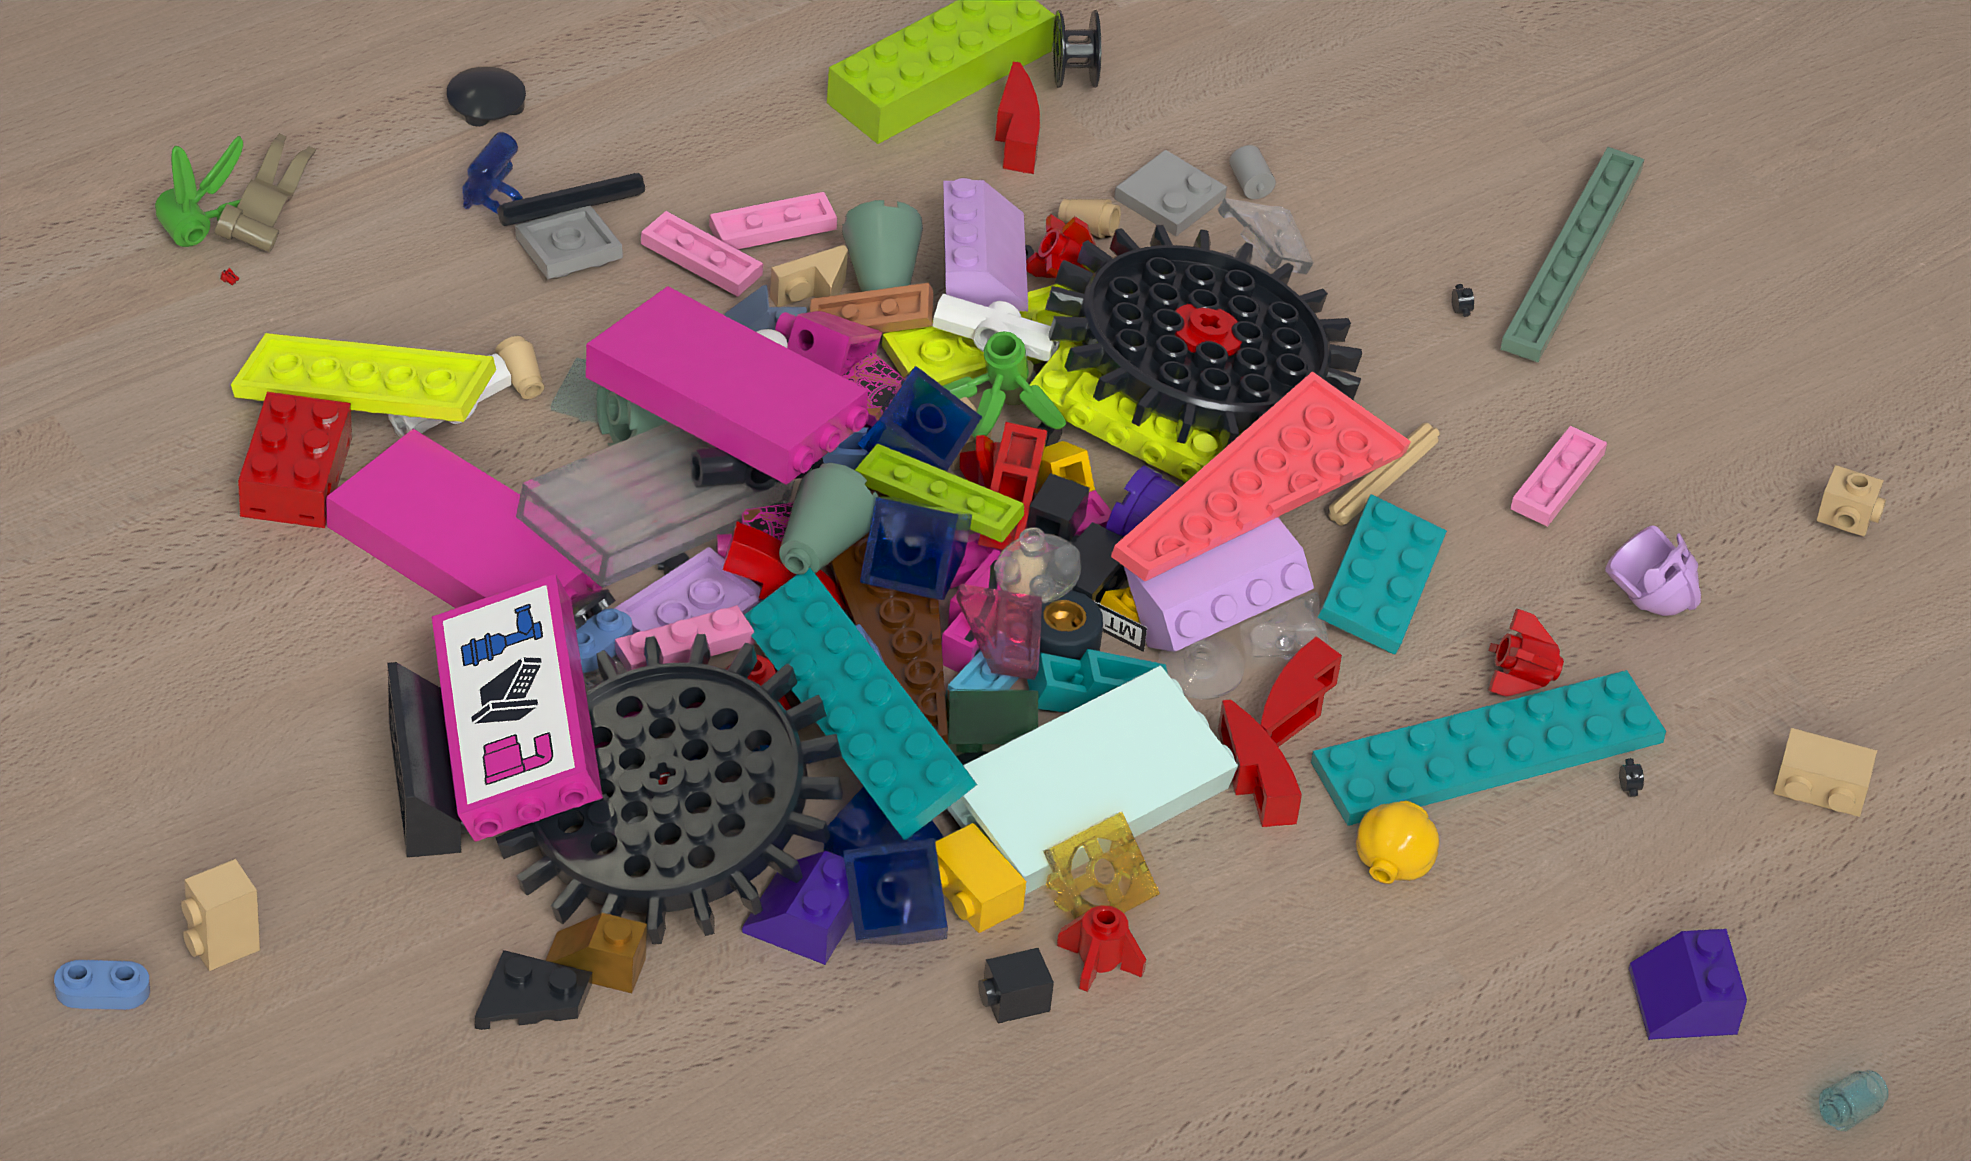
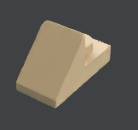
M841 245L771 267L770 298L777 307H781L812 296L821 298L839 295L846 281L848 257L846 246Z

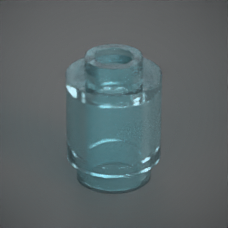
M1855 1071L1820 1093L1819 1106L1821 1116L1827 1124L1835 1129L1848 1131L1882 1110L1889 1096L1887 1085L1883 1078L1875 1071Z

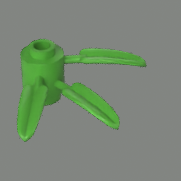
M237 136L232 141L215 166L202 180L198 191L186 152L179 146L173 147L171 165L174 188L166 190L157 198L155 209L157 219L177 245L190 247L200 243L210 230V218L216 217L217 221H219L227 204L237 208L241 199L222 204L217 209L203 212L197 203L206 192L208 194L216 193L231 174L243 149V140L240 136Z
M1006 331L992 335L984 347L987 373L974 379L971 377L961 378L913 399V403L919 408H936L944 403L976 395L978 391L976 386L989 381L993 386L983 392L972 427V436L974 438L978 435L987 436L994 427L1006 399V394L1001 390L1008 391L1019 387L1023 389L1020 393L1021 401L1040 421L1055 430L1061 429L1066 425L1063 415L1038 385L1030 386L1027 383L1029 369L1025 345L1015 334Z

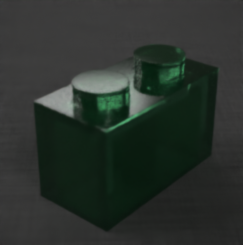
M946 689L948 744H956V752L980 753L983 751V744H1000L1001 747L1038 728V691L1034 689Z

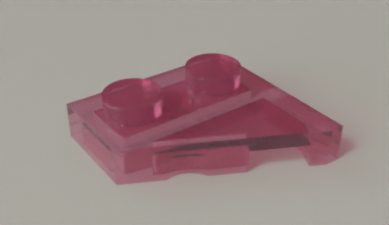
M960 584L956 593V599L991 673L1035 680L1039 670L1042 597Z

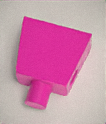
M822 311L801 313L797 316L784 312L780 315L775 327L776 331L783 334L789 340L788 349L840 376L870 352L876 354L882 332Z

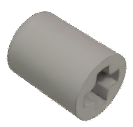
M1253 145L1243 146L1231 155L1229 164L1244 194L1248 198L1260 199L1272 192L1276 181L1258 147Z

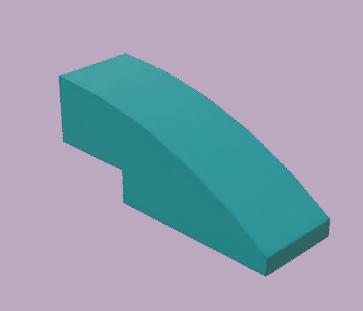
M1091 649L1086 650L1081 660L1040 653L1027 674V681L1033 708L1070 712L1159 666H1162L1168 674L1166 664Z

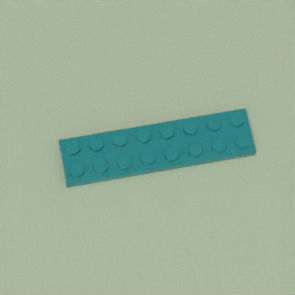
M811 568L804 574L794 576L744 614L754 629V633L751 636L777 671L786 664L793 667L797 684L792 688V691L800 702L803 703L816 695L820 696L827 716L816 721V723L826 736L837 734L842 758L904 840L978 785Z
M1625 670L1315 750L1312 753L1311 764L1347 826L1360 823L1369 810L1382 804L1409 801L1422 807L1664 743L1666 730L1629 672Z

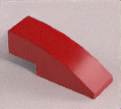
M1013 61L998 108L995 141L1005 142L1003 169L1034 174L1040 132V109L1030 77L1020 62Z
M1005 422L990 490L1024 503V516L1002 543L980 534L978 546L1010 553L1021 550L1028 523L1029 508L1033 502L1047 440L1046 430Z
M738 521L736 522L722 570L761 582L759 598L763 600L796 576V574L789 571L783 565L780 559L779 551L782 541L761 530ZM819 570L815 573L845 612L846 606L838 586L828 575Z
M1317 636L1301 648L1283 668L1273 684L1265 703L1261 726L1278 747L1321 716L1325 693L1337 685L1342 655Z
M1231 699L1222 700L1218 733L1221 744L1226 745L1231 750L1235 762L1238 764L1232 779L1235 795L1253 794L1262 827L1297 824L1302 793L1294 772L1284 754L1270 735L1250 714Z

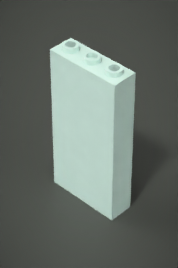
M1159 666L963 765L978 785L947 809L961 828L972 823L979 828L1027 881L1026 895L1228 789L1238 764L1235 762L1231 750L1226 745H1222L1211 731L1205 716L1196 711L1184 696L1180 684L1175 679L1170 678L1163 667Z

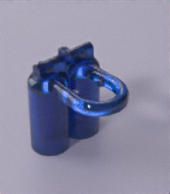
M504 132L495 134L468 166L467 175L469 178L462 186L463 207L465 209H469L472 205L482 204L498 214L499 202L489 198L496 189L498 192L508 195L513 201L523 199L516 189L503 182L512 171L513 164L511 159L518 152V144L509 134Z

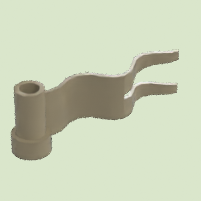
M279 133L271 143L254 180L251 179L237 208L229 204L225 206L217 223L215 234L228 240L234 237L270 253L279 234V230L273 227L287 199L290 200L303 171L310 158L316 152V149L308 146L305 150L300 151L292 160L279 184L275 186L273 182L287 137Z

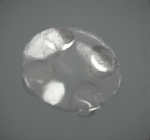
M1028 528L1021 532L1019 539L1010 543L1000 553L994 565L997 583L1006 595L1023 603L1042 604L1061 598L1076 585L1081 574V558L1078 549L1065 539L1055 535L1044 534L1039 528Z

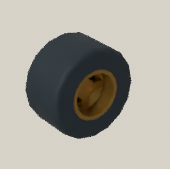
M1058 589L1042 593L1031 601L1026 611L1023 635L1024 649L1033 653L1032 660L1034 662L1040 653L1081 660L1087 649L1100 651L1103 614L1096 602L1085 594L1073 590Z

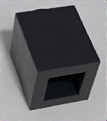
M1050 473L1030 505L1026 535L1066 550L1069 542L1086 517L1090 488Z
M1039 948L986 959L984 979L979 980L978 983L979 994L983 1005L991 1007L998 1024L1050 1012L1054 981Z

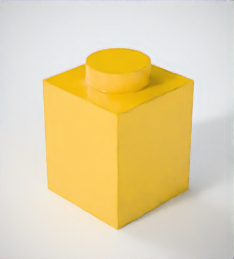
M1065 441L1045 447L1035 489L1036 494H1038L1050 473L1089 487V492L1095 490L1087 450Z

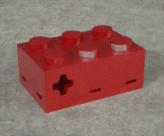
M274 392L266 393L238 480L240 517L325 528L327 523L326 497L338 487L352 441L351 403Z

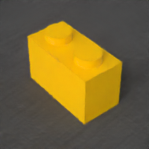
M974 823L929 844L925 873L930 885L935 890H940L952 903L956 914L962 920H967L978 933L1023 911L1027 881Z

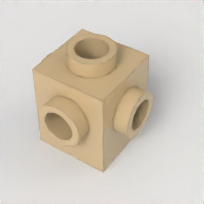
M1835 465L1824 491L1817 521L1865 537L1870 522L1879 523L1886 499L1879 496L1884 480Z

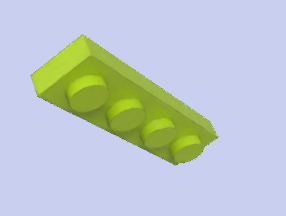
M878 443L855 469L867 480L864 484L866 487L1001 543L1024 516V503Z

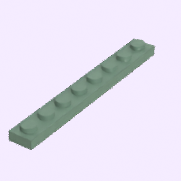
M1607 147L1505 332L1501 350L1539 363L1641 174L1644 164L1643 158Z

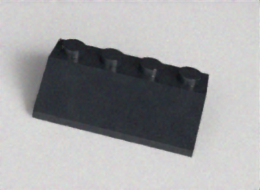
M389 662L387 663L389 730L406 857L461 853V834H469L457 813L441 688L401 664Z

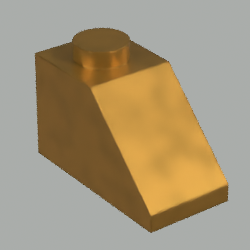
M600 913L558 931L545 961L592 972V984L632 993L646 960L647 924Z

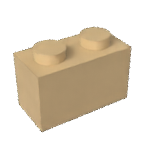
M1791 728L1774 794L1860 817L1877 750Z
M236 859L185 879L186 899L181 901V907L188 923V930L183 932L185 944L193 957L199 955L208 970L211 971L260 951L257 890Z

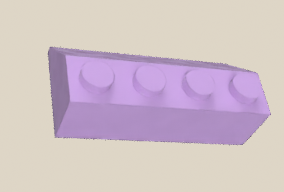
M960 178L955 181H943L946 295L986 307L993 302L1003 301L1013 305L1018 311H1028L1024 213L984 180Z
M1278 517L1147 581H1143L1124 567L1140 623L1147 627V647L1176 652L1314 589L1304 550Z

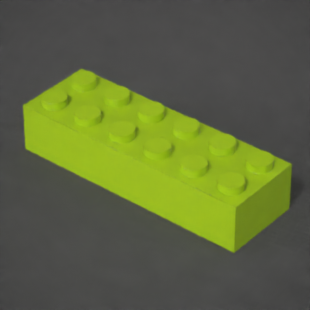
M957 0L830 66L828 72L827 104L874 142L880 144L1009 75L1013 61L1020 62L1024 67L1052 52L1055 15L1036 0Z

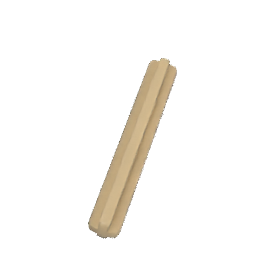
M1429 423L1421 424L1407 437L1411 441L1407 453L1363 475L1329 505V519L1335 521L1339 526L1346 525L1363 510L1370 494L1376 497L1379 496L1438 443L1439 430L1433 428Z

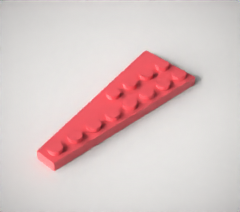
M1311 372L1114 546L1111 557L1143 581H1147L1402 457L1407 453L1411 441L1320 376Z

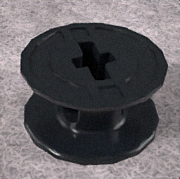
M1056 11L1053 29V66L1057 88L1063 85L1065 68H1089L1091 84L1093 88L1098 87L1102 55L1101 26L1098 11H1092L1089 29L1065 30L1062 11ZM1069 36H1087L1084 40H1068ZM1070 58H1086L1085 62H1067Z

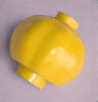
M1409 801L1393 802L1379 805L1364 815L1357 831L1356 848L1361 861L1370 868V875L1381 883L1391 884L1394 880L1411 881L1427 874L1438 856L1439 836L1436 826L1422 807Z

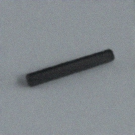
M633 173L503 203L498 206L497 213L500 223L503 226H509L573 209L638 196L645 192V184L640 173Z

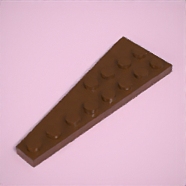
M867 487V489L873 495L876 490ZM876 491L880 499L881 513L875 526L869 533L828 564L851 621L855 626L860 624L878 647L887 668L949 746L933 514Z

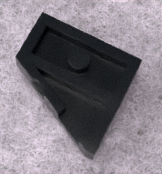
M503 950L476 1012L475 1029H490L491 1021L517 1018L519 1026L537 1024L542 1020L563 1021L578 1019L592 986V972Z

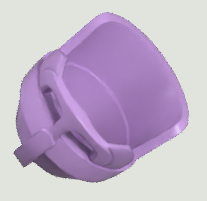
M1649 526L1624 543L1607 563L1606 573L1628 594L1629 599L1640 610H1647L1661 616H1670L1683 612L1686 609H1696L1701 603L1697 571L1698 563L1688 550L1680 533L1677 534L1678 546L1675 547L1658 527Z

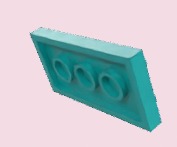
M1370 494L1317 618L1395 655L1402 644L1447 530Z

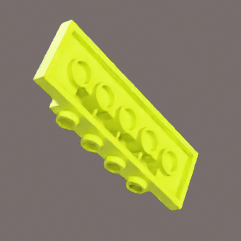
M1064 341L1029 384L1030 386L1038 385L1058 408L1067 422L1169 473L1185 483L1223 451L1219 432L1194 428L1187 442L1183 444L1177 442V422L1151 413L1150 417L1140 426L1133 424L1132 419L1136 403L1120 392L1098 402L1093 398L1098 380L1102 377L1096 368L1068 372L1064 367L1070 348L1077 347V345L1071 342Z

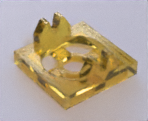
M1123 812L1115 813L1043 850L1052 870V873L1047 877V889L1057 891L1058 897L1053 901L1054 904L1065 912L1071 911L1074 920L1092 907L1099 906L1091 904L1082 898L1080 892L1091 886L1104 890L1110 903L1109 906L1115 907L1123 913L1160 894ZM1097 838L1111 841L1110 854L1103 853ZM1083 845L1089 858L1086 873L1073 879L1071 874L1072 860L1078 848ZM1099 859H1106L1114 868V878L1108 885L1100 883L1095 877L1094 866ZM1122 875L1130 879L1129 887L1124 896L1118 885Z

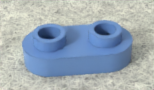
M604 609L597 615L592 616L586 621L587 623L576 630L583 673L598 669L596 653L605 650L611 658L616 655L615 639L633 634L632 619L628 614L617 609Z
M74 960L63 964L54 976L56 997L60 1003L70 1008L133 1009L142 1005L150 995V981L147 970L142 965L132 961Z

